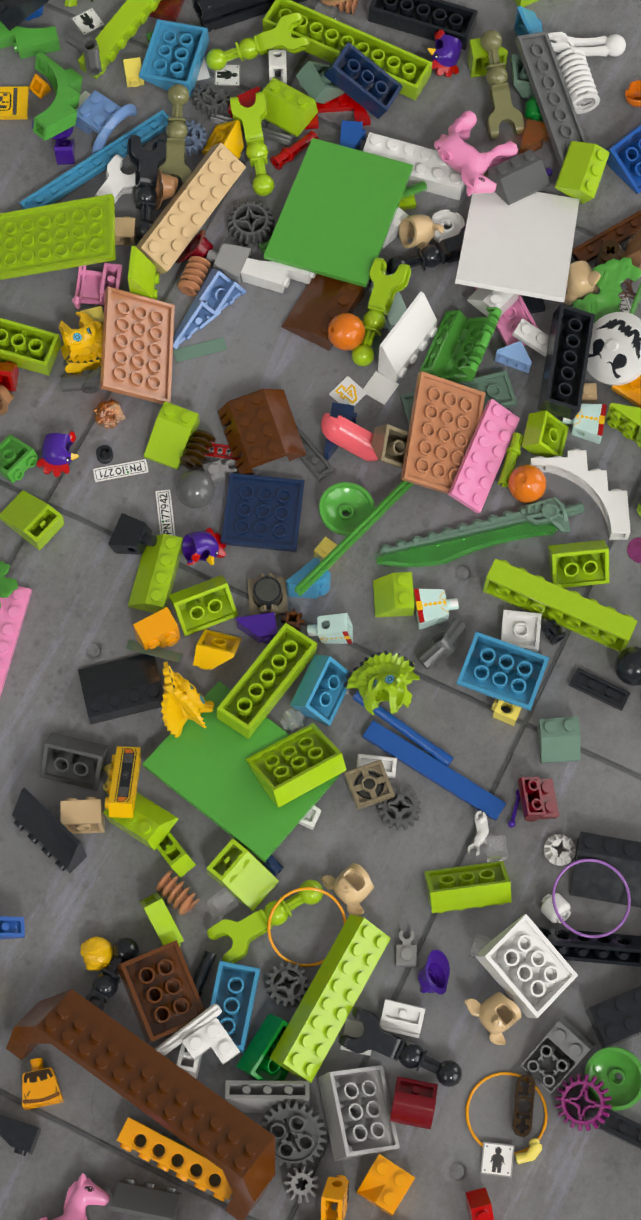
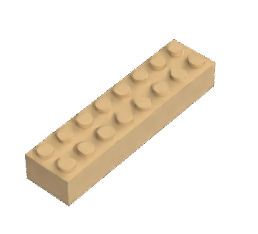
M218 143L210 148L136 246L156 265L157 273H160V275L169 271L246 168L222 143Z

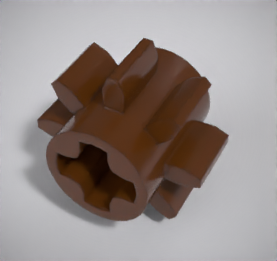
M295 609L289 613L285 611L286 618H281V623H287L301 632L300 625H305V620L301 619L303 613L298 614L295 612Z

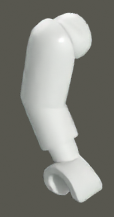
M478 811L475 814L474 820L477 834L474 838V843L468 846V854H470L471 849H476V856L480 854L479 846L483 844L489 834L487 816L482 811Z

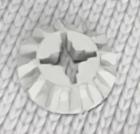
M555 834L548 838L544 845L545 857L554 865H567L575 857V844L571 838L564 834ZM562 843L563 849L566 850V852L563 851L560 854V856L557 857L558 851L554 847H558L559 844Z

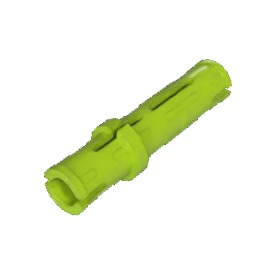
M513 433L511 443L506 449V459L497 483L498 485L501 484V487H508L509 476L515 468L518 456L521 454L520 448L524 435L520 433Z

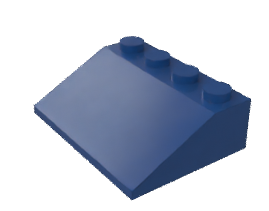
M641 122L605 149L610 152L607 160L608 166L636 194L641 192Z

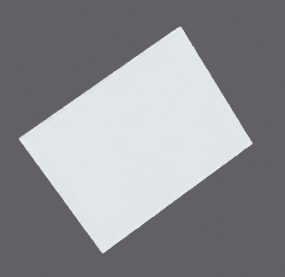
M495 192L472 193L455 284L564 302L579 199L536 192L511 205H507Z

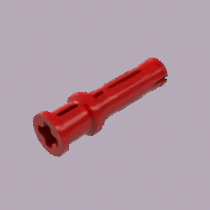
M311 130L290 147H284L279 154L270 157L274 168L281 170L287 162H292L294 156L310 145L312 138L318 139L317 134Z

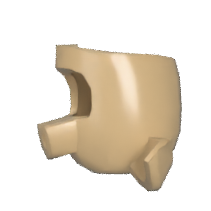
M427 215L407 216L399 224L401 244L404 248H412L417 245L422 250L429 245V242L435 236L436 230L441 234L444 232V226L434 223ZM413 239V242L409 243L408 240Z
M576 261L570 264L566 288L567 293L564 304L567 306H571L573 301L578 298L582 299L589 293L596 294L598 292L596 283L601 275L597 271H592L591 266L586 261Z
M352 863L336 879L329 875L323 876L320 879L328 890H334L337 897L347 904L349 914L359 916L364 913L360 903L373 891L374 886L368 873L362 866Z
M499 991L481 1004L473 998L466 999L464 1002L468 1011L473 1016L479 1017L480 1023L489 1032L490 1041L497 1045H505L506 1040L502 1033L521 1018L519 1007Z

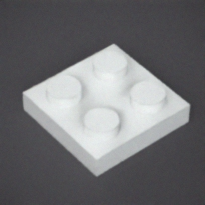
M503 610L500 640L532 652H538L542 614Z

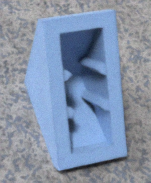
M521 341L500 348L496 352L495 362L529 374L532 361Z

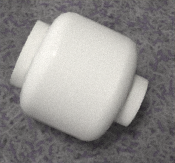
M555 893L556 907L562 919L566 921L571 914V906L559 893ZM547 894L541 901V912L552 923H562L555 913L552 895Z

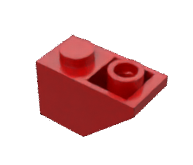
M486 1187L465 1192L470 1220H494L492 1204Z

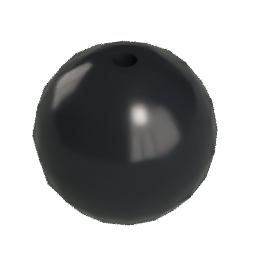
M638 646L624 649L615 660L617 677L623 683L630 686L641 685V647Z

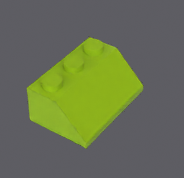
M274 77L262 91L264 92L267 106V115L264 120L296 137L301 134L318 113L315 99Z
M571 141L554 188L571 198L579 199V202L582 204L594 199L610 152L597 144Z
M605 540L548 545V563L552 583H558L563 588L609 583V548Z
M223 575L169 595L184 636L238 616L228 583Z
M138 792L136 794L133 818L109 817L108 809H105L103 812L110 823L154 851L178 821L176 816Z

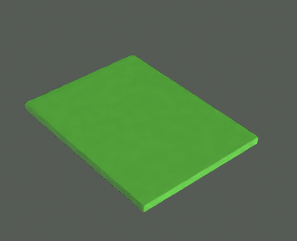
M312 138L264 253V259L367 287L372 264L375 258L379 257L413 171V165Z
M219 681L204 697L205 701H213L215 704L213 712L200 713L207 728H202L195 721L188 719L183 726L181 735L175 738L174 734H170L142 765L263 862H266L340 777V774L278 808L267 795L247 764L246 759L286 738L289 734L266 717L252 736L247 739L217 719V708L231 691Z

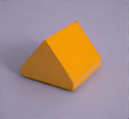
M35 74L29 89L42 99L51 91V88L46 81Z

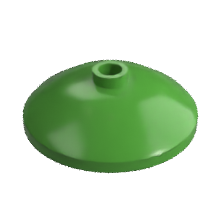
M349 482L332 485L323 493L319 502V514L324 525L332 532L342 536H347L375 508L371 495L363 487ZM346 512L348 516H344L342 513Z
M606 1047L597 1051L589 1059L584 1076L586 1073L589 1074V1081L596 1076L597 1081L595 1083L597 1085L601 1081L604 1082V1085L600 1087L602 1090L609 1088V1091L604 1093L605 1097H612V1100L606 1101V1104L612 1105L610 1110L628 1109L641 1099V1062L633 1053L620 1047ZM616 1073H620L622 1079H618ZM589 1086V1094L592 1099L600 1102L598 1093Z

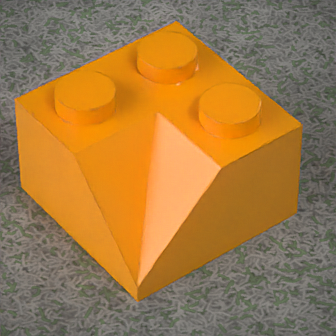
M168 607L133 624L135 637L144 650L154 649L157 646L162 648L166 646L171 647L180 640L178 624Z
M379 1154L356 1193L385 1213L393 1216L415 1177Z

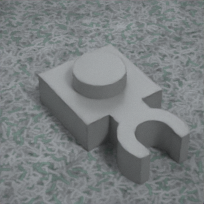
M221 460L203 464L204 472L212 478L213 482L225 480L226 474L237 473V469H229L230 466L235 465L234 460H228L224 465L221 464Z
M403 931L399 932V940L402 945H396V967L417 966V945H411L414 939L413 931L410 932V938L408 939L403 937Z

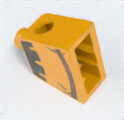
M42 1058L30 1060L32 1071L22 1075L23 1109L30 1110L64 1102V1097L53 1068L44 1069Z
M345 1176L328 1177L321 1196V1220L345 1219L349 1202V1181ZM337 1203L336 1210L334 1211L331 1206Z

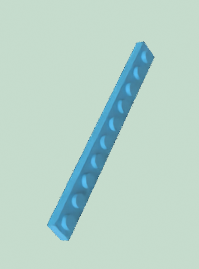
M161 110L19 202L22 209H28L55 203L106 170L108 163L115 155L118 154L123 158L126 157L128 139L131 135L139 136L143 146L166 130L168 118L170 117Z

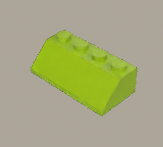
M160 534L156 535L157 542L154 547L146 546L140 560L128 607L156 613L168 606L169 595L172 592L182 555V537Z
M503 861L424 871L432 913H444L446 911L464 910L474 907L482 908L489 905H503L512 902L511 882Z

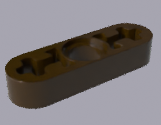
M522 1075L516 1081L512 1130L519 1137L527 1136L532 1130L535 1080L530 1075ZM524 1079H528V1083H531V1087L527 1088V1094H531V1098L518 1096L519 1093L523 1094L524 1088L520 1086V1082H523ZM520 1100H527L529 1102L530 1108L527 1112L519 1110L518 1102ZM517 1114L522 1116L529 1115V1119L524 1118V1125L528 1126V1129L524 1130L523 1133H520V1129L516 1128V1125L521 1123V1117L517 1118Z

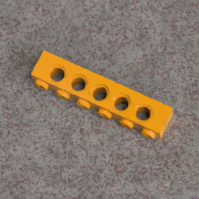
M128 1117L116 1140L121 1143V1148L129 1152L132 1149L139 1152L138 1157L147 1162L150 1159L158 1162L157 1167L166 1172L169 1169L177 1172L175 1175L177 1178L185 1182L188 1179L194 1181L196 1188L204 1192L206 1189L214 1192L213 1197L223 1202L225 1198L231 1199L233 1192L222 1169L196 1151ZM140 1134L146 1137V1144L143 1147L138 1146L136 1143V1138ZM158 1144L163 1145L165 1148V1153L161 1157H158L154 1151ZM176 1154L182 1155L184 1159L183 1164L179 1167L173 1163V1158ZM195 1164H199L202 1167V1174L198 1177L192 1174V1167ZM213 1174H218L221 1177L219 1186L211 1184L210 1178Z

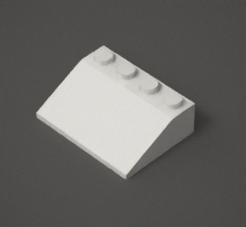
M423 292L418 294L379 347L378 372L395 382L405 376L408 370L407 367L410 364H414L418 357V352L425 349L428 343L427 340L430 337L433 338L438 330L436 328L437 319Z
M527 914L521 916L492 939L475 956L527 1018H538L578 976Z

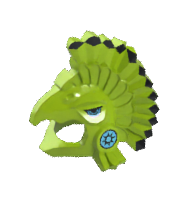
M385 650L383 653L371 654L369 658L365 657L364 661L360 662V667H355L353 672L346 675L347 681L343 685L346 689H359L364 707L370 714L374 715L373 710L378 708L379 703L382 701L389 702L391 714L398 712L402 704L406 708L409 707L412 694L407 690V685L411 684L412 680H420V677L413 672L415 669L414 662L409 661L407 657H403L401 653L394 651L389 653Z

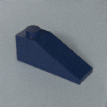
M332 402L330 416L334 418L342 416L356 424L357 412H354V405ZM326 439L324 458L327 461L339 447Z

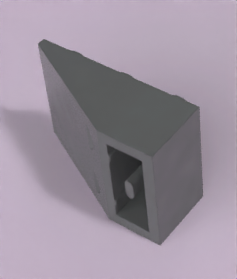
M563 1016L520 1066L552 1094L595 1044Z

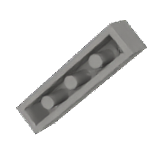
M226 1080L225 1100L242 1113H265L266 1111L271 1113L272 1105L278 1109V1103L281 1101L286 1106L287 1100H290L291 1105H294L295 1101L298 1100L299 1106L306 1102V1109H309V1081Z

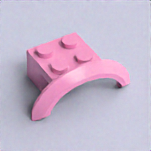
M104 263L103 272L87 270V265L79 266L75 296L72 298L74 306L77 309L81 308L82 303L105 306V289L109 286L121 290L123 279L122 265Z

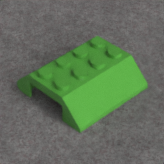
M487 307L488 317L468 319L460 310L446 311L420 368V372L422 371L452 382L473 381L500 319L501 309Z

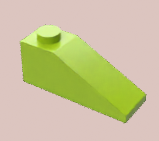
M169 831L157 849L181 878L196 864Z

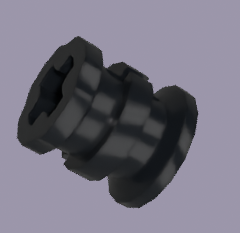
M555 619L547 622L541 628L542 632H546L545 636L551 639V645L557 644L567 635L566 632H561L562 629L559 625H556Z

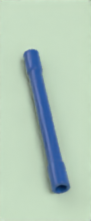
M358 690L353 700L364 707L363 698ZM380 705L373 710L374 714L426 750L439 762L448 767L453 761L454 757L435 746Z

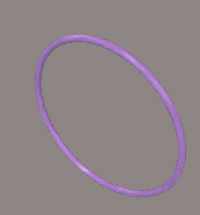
M581 859L570 863L559 873L552 890V902L557 917L567 929L582 937L601 938L608 936L623 925L629 914L631 897L625 879L617 869L601 860ZM581 862H597L609 867L621 878L626 888L628 905L624 918L611 931L600 935L583 934L571 928L560 916L555 902V890L560 877L571 866Z

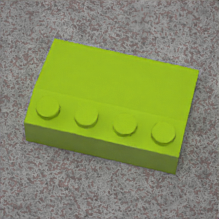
M314 723L246 759L247 764L267 795L278 808L346 771L342 753Z

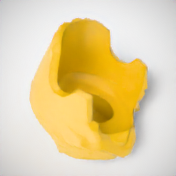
M95 936L81 944L80 954L84 959L83 962L87 970L100 971L109 965L114 955V946L110 941L103 937Z

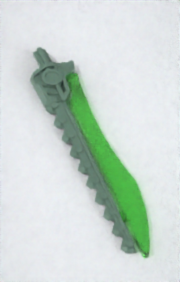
M556 497L521 506L516 513L506 510L503 512L502 517L491 514L487 517V521L476 518L472 521V525L461 522L457 525V529L445 527L440 534L430 531L426 534V538L415 535L411 538V542L400 539L396 542V546L383 544L380 547V553L386 556L378 557L376 564L399 567L434 566L446 564L464 555L501 543L543 535H554L556 531L570 533L568 517L584 513V505L582 502L564 507V504Z

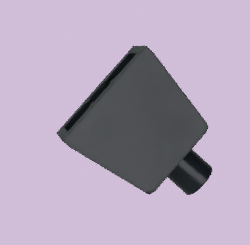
M122 513L108 545L117 554L141 555L144 553L147 545L153 547L156 545L157 537L156 535H151L152 530L145 522Z

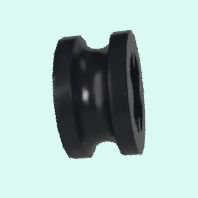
M101 445L97 448L96 456L98 461L102 464H108L113 460V451L110 446ZM104 451L105 453L108 452V457H102L101 453Z

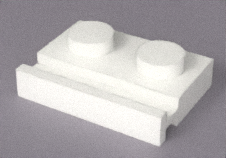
M385 999L380 1026L386 1031L419 1038L426 1008Z

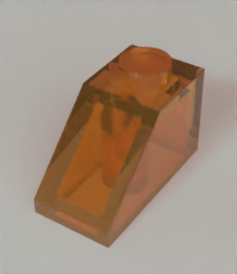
M527 119L519 154L530 149L535 152L543 148L544 141L548 142L549 135L543 122Z

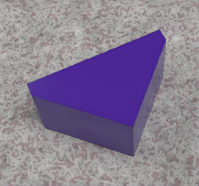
M75 139L57 140L54 147L57 165L75 164Z

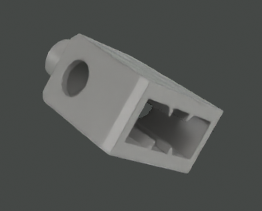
M222 244L219 252L209 250L207 260L214 262V269L221 271L230 280L240 285L242 281L241 271L246 259L252 258L251 248Z

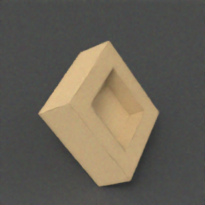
M584 383L581 403H596V383Z

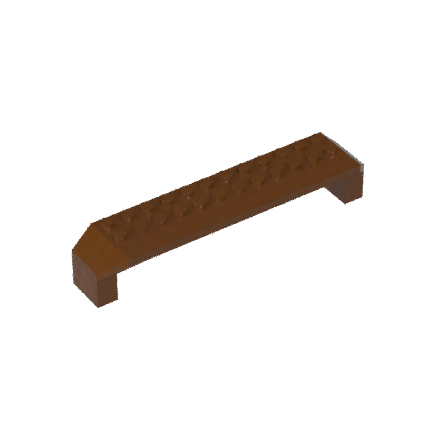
M73 989L39 1001L14 1026L6 1046L8 1051L23 1060L38 1044H52L222 1169L234 1194L225 1211L237 1220H245L275 1176V1136Z

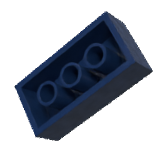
M349 42L339 51L324 74L327 79L377 119L388 111L403 87Z

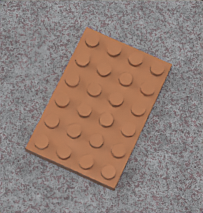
M109 286L105 289L100 389L159 404H164L165 401L171 403L175 305Z
M422 371L418 373L400 480L448 494L483 413L485 392Z

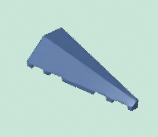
M212 268L173 336V348H179L178 346L182 342L190 339L192 334L198 329L201 330L216 318L224 308L232 305L235 299L240 295H244L247 291L235 281L230 280L221 271Z

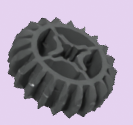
M247 200L246 204L240 202L239 207L234 205L233 211L230 210L227 218V229L229 230V235L233 236V240H238L240 245L244 242L246 246L252 244L255 247L257 242L261 244L262 240L267 241L268 236H272V231L275 228V219L268 206L263 207L262 202L256 204L255 200L253 203H249Z

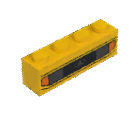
M117 746L116 754H112V766L114 768H110L109 780L111 782L107 784V794H109V797H105V809H108L109 817L133 818L141 766V748Z

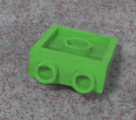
M9 434L0 443V475L11 483L21 480L24 472L29 467H34L39 457L33 448Z

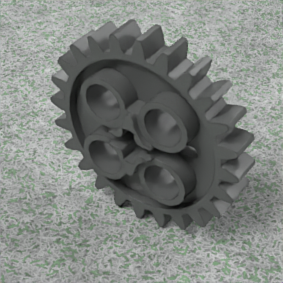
M287 1100L286 1106H284L280 1101L278 1109L272 1105L271 1113L266 1111L265 1118L261 1119L260 1124L262 1127L275 1136V1160H279V1166L286 1162L288 1169L291 1163H294L297 1169L299 1163L306 1167L307 1160L313 1163L315 1160L314 1155L320 1157V1150H324L325 1144L322 1142H326L327 1136L323 1134L326 1133L327 1128L322 1126L325 1121L318 1120L320 1112L313 1114V1106L306 1109V1102L299 1106L298 1100L295 1101L294 1105H291L290 1100ZM300 1118L303 1123L297 1124L293 1119ZM279 1125L283 1127L284 1130L277 1131L275 1130L274 1126ZM308 1137L311 1139V1142L305 1143L301 1138ZM282 1145H290L292 1149L285 1150Z

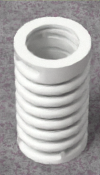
M572 48L563 51L556 58L576 114L587 113L595 109L600 103V97L588 67L587 59L581 49Z

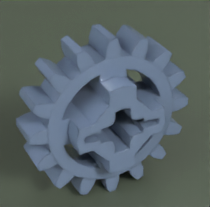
M186 119L188 133L185 138V153H188L190 157L193 152L198 155V150H204L203 146L207 145V133L205 132V127L201 128V123L195 125L194 120L188 123Z

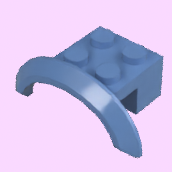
M96 90L77 109L75 126L88 135L92 131L98 133L93 145L92 155L104 148L108 137L123 119L129 115L136 116L137 108L133 104H126L120 107Z

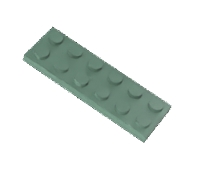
M507 371L477 377L473 381L456 382L485 392L483 411L487 401L493 399L505 408L517 405ZM415 392L400 396L408 426L410 425Z

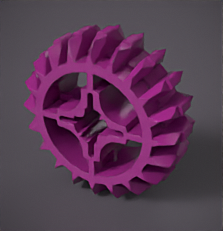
M579 1073L576 1075L577 1081H575L573 1076L569 1077L571 1084L563 1081L562 1084L566 1089L558 1088L557 1090L563 1095L555 1096L556 1100L561 1101V1104H557L555 1107L563 1109L562 1112L558 1113V1116L560 1117L565 1114L567 1117L563 1120V1123L566 1124L571 1120L570 1128L573 1129L578 1124V1131H582L583 1125H585L587 1131H590V1124L597 1129L599 1127L597 1120L604 1124L605 1120L601 1116H610V1113L605 1111V1108H612V1105L606 1104V1101L612 1100V1097H605L604 1093L609 1091V1088L602 1090L600 1087L604 1085V1082L601 1081L597 1085L595 1083L597 1081L596 1076L589 1081L590 1076L587 1073L584 1076V1080H582V1076ZM583 1084L578 1097L568 1096L573 1087ZM589 1086L598 1093L600 1102L590 1097ZM582 1096H584L585 1101L593 1104L585 1105L583 1109L582 1104L577 1102V1100H581ZM567 1103L577 1107L578 1118L570 1112ZM589 1108H600L594 1118L585 1120V1115Z

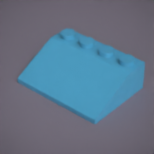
M157 19L139 78L166 91L172 85H184L189 91V97H192L209 44L208 29Z
M476 632L456 684L531 711L549 657Z

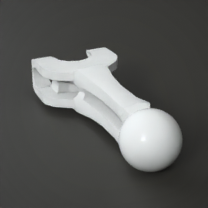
M563 32L548 33L549 39L556 42H551L556 57L563 51L572 48L583 50L585 57H606L607 55L617 57L626 48L625 39L618 34H612L608 37L574 38L567 36Z

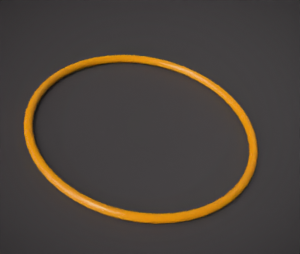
M302 887L286 893L276 902L269 915L267 932L272 948L284 961L291 962L292 965L298 964L300 967H312L322 964L324 960L311 964L296 963L284 957L275 947L271 937L270 925L276 907L290 894L303 890H314L329 896L337 904L342 913L344 924L346 916L340 903L330 893L319 888Z
M512 1072L494 1073L480 1080L470 1092L466 1103V1122L471 1135L482 1147L483 1143L474 1134L469 1121V1104L475 1090L483 1082L495 1076L511 1075L520 1077L522 1075ZM535 1085V1090L539 1094L544 1106V1124L537 1137L540 1140L547 1125L548 1112L545 1099ZM528 1146L527 1148H525V1149H523V1150L514 1152V1155L517 1154V1153H521V1152L527 1151V1150L530 1148V1146Z

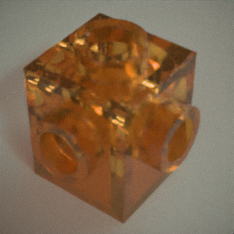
M114 399L103 401L97 405V408L93 409L96 414L94 416L95 421L99 426L102 425L106 429L116 427L119 424L118 422L126 418L118 402Z

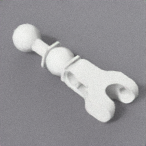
M115 155L108 163L107 180L95 194V196L113 194L115 203L123 194H131L137 190L135 173L126 175L120 170L123 164V157L120 155Z

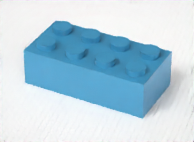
M220 961L210 1006L213 1004L220 1006L222 1013L217 1016V1019L239 1049L240 1054H244L261 972L259 968Z

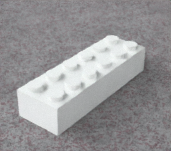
M369 132L363 149L364 152L413 165V171L407 186L424 181L427 184V192L460 201L465 186L461 174L440 159L437 150Z

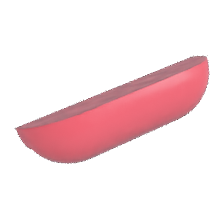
M324 413L321 428L329 441L363 460H378L371 446L373 433L342 416L334 418L329 413Z

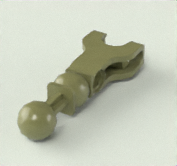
M487 30L482 34L480 44L488 52L490 63L486 67V70H488L486 80L490 85L489 92L492 112L486 120L488 137L491 140L498 137L499 124L501 122H508L511 124L515 135H522L524 132L523 115L512 106L509 86L506 83L508 73L504 68L505 63H500L498 49L502 45V37L496 30Z
M175 84L167 92V99L172 104V118H168V125L165 130L168 137L166 161L158 170L162 174H170L172 177L180 178L184 184L192 173L189 167L185 165V138L188 128L186 126V119L183 118V105L189 100V91L184 85Z

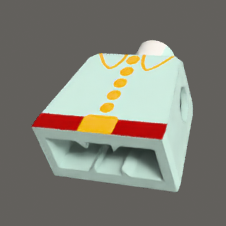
M581 404L580 412L572 420L563 417L562 423L573 425V436L600 444L607 405Z
M413 589L414 607L419 629L446 622L449 618V610L459 609L458 599H446L445 590Z
M348 613L319 616L317 624L307 626L308 636H318L321 643L353 644V625Z

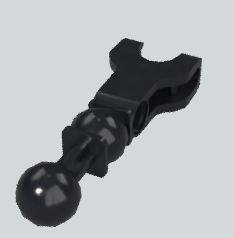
M131 135L127 144V157L135 166V184L137 189L135 200L138 203L135 208L141 209V221L135 226V235L141 240L154 223L151 221V211L157 206L158 196L155 190L157 187L158 164L166 156V142L163 139H158L154 142L152 151H148L142 146L139 136Z
M466 226L461 229L458 235L444 239L439 243L437 242L436 246L427 245L422 250L417 248V256L404 259L401 256L391 257L386 263L387 274H394L400 264H408L411 268L421 265L423 271H425L426 267L434 268L440 262L445 264L458 261L460 259Z
M122 938L115 943L113 948L115 958L108 970L102 968V973L93 981L91 993L85 998L89 1002L99 1000L101 1003L98 1008L102 1011L105 1007L104 1003H108V998L115 995L118 990V983L120 984L121 982L116 965L138 956L139 947L133 939Z
M361 1007L353 1008L352 1015L363 1023L364 1033L357 1038L348 1035L341 1036L338 1041L341 1046L354 1053L374 1050L396 1061L399 1059L404 1067L409 1069L417 1068L416 1071H419L420 1067L436 1074L439 1083L446 1087H453L460 1082L462 1069L455 1061L446 1060L438 1062L426 1056L427 1050L423 1051L419 1044L414 1042L406 1043V1040L382 1029L376 1014Z

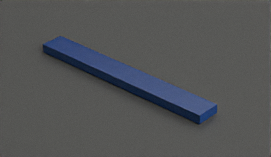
M374 720L362 736L363 739L392 757L397 758L403 764L478 811L485 812L486 816L494 821L497 820L507 804Z

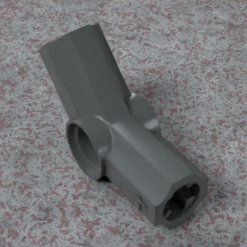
M70 29L65 39L66 43L84 53L87 74L92 76L99 75L102 72L100 50L96 39L87 37L76 29Z
M101 366L94 370H85L81 374L62 375V391H83L87 394L96 393L98 386H100Z

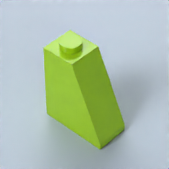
M156 892L139 901L162 946L177 940L180 947V943L184 940L161 896Z

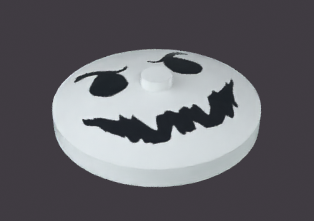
M614 312L601 317L593 324L587 371L592 377L604 384L619 386L630 383L641 375L640 318L627 312Z

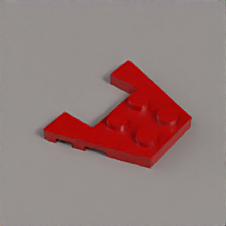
M346 93L324 104L316 102L318 113L353 111L354 121L363 122V126L371 125V119L366 109ZM318 113L304 130L319 129Z

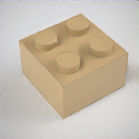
M87 797L85 798L86 800L67 798L65 801H60L61 823L72 834L105 833V815L103 814L104 807L101 799Z

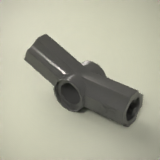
M452 618L445 629L437 633L432 638L431 644L417 656L418 661L427 670L442 657L450 656L455 651V643L466 630L464 622L457 618Z

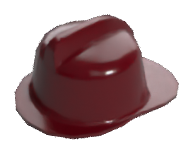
M202 229L195 235L175 263H180L192 256L207 257L209 250L213 249V244L205 237V230Z

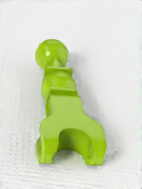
M292 13L281 17L275 28L255 35L254 38H244L240 43L235 42L236 48L227 51L221 49L210 50L206 56L207 66L211 70L220 71L225 68L228 61L237 58L244 62V59L253 60L258 54L261 56L269 54V50L284 49L289 53L296 54L308 49L310 42L307 38H293L291 35L292 30L302 24V14Z
M257 92L255 94L256 102L249 108L241 106L238 97H231L230 104L233 119L239 120L240 125L244 128L247 143L246 155L250 160L251 167H255L256 177L252 182L253 191L259 196L266 197L272 193L274 181L267 175L265 165L268 164V148L264 144L261 122L267 115L264 92Z
M379 257L375 258L369 273L374 287L367 307L369 311L363 317L365 337L362 344L352 350L351 355L356 365L361 367L368 366L374 360V351L371 346L375 335L381 336L382 334L380 330L386 324L385 316H388L395 295L404 290L408 285L411 275V267L408 264H400L394 274L386 275L387 264L385 260Z
M306 880L299 887H314L323 890L322 885L316 880ZM314 890L298 891L297 894L285 901L282 900L273 913L270 930L273 929L272 926H279L285 923L288 916L292 917L290 911L304 903L307 905L318 903L322 899L323 893ZM278 900L269 902L264 910L260 909L239 922L224 919L208 929L206 934L212 940L226 936L230 937L233 941L232 948L222 957L223 962L236 963L247 955L249 944L267 932L269 915Z

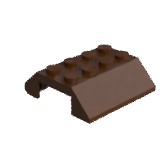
M260 389L228 401L217 412L221 425L228 426L224 434L232 452V457H241L235 463L238 474L253 475L252 468L285 456L291 461L307 455L285 392L282 389Z

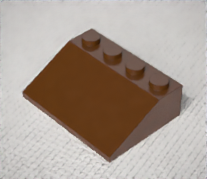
M316 274L315 278L311 279L310 284L307 285L282 328L330 351L333 346L327 335L330 321L338 314H353L364 296V287Z
M177 940L116 965L147 1043L180 1030L205 1011Z

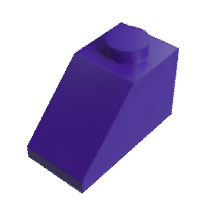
M274 612L236 618L237 628L258 643L269 644L277 634Z

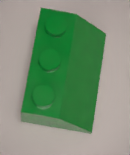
M269 1013L236 1067L255 1081H284L288 1071L271 1060L270 1056L288 1023Z

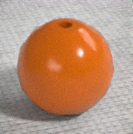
M351 313L338 314L329 323L328 339L334 347L342 351L354 350L364 340L365 326L358 316Z
M526 464L515 468L508 479V488L512 497L524 503H532L540 499L547 487L546 477L542 470L533 465Z

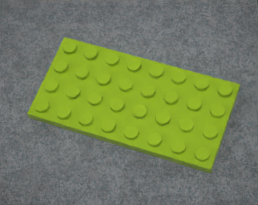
M113 194L0 213V280L116 260L115 201Z

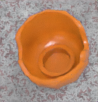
M641 80L631 82L628 90L625 91L626 102L633 107H641Z

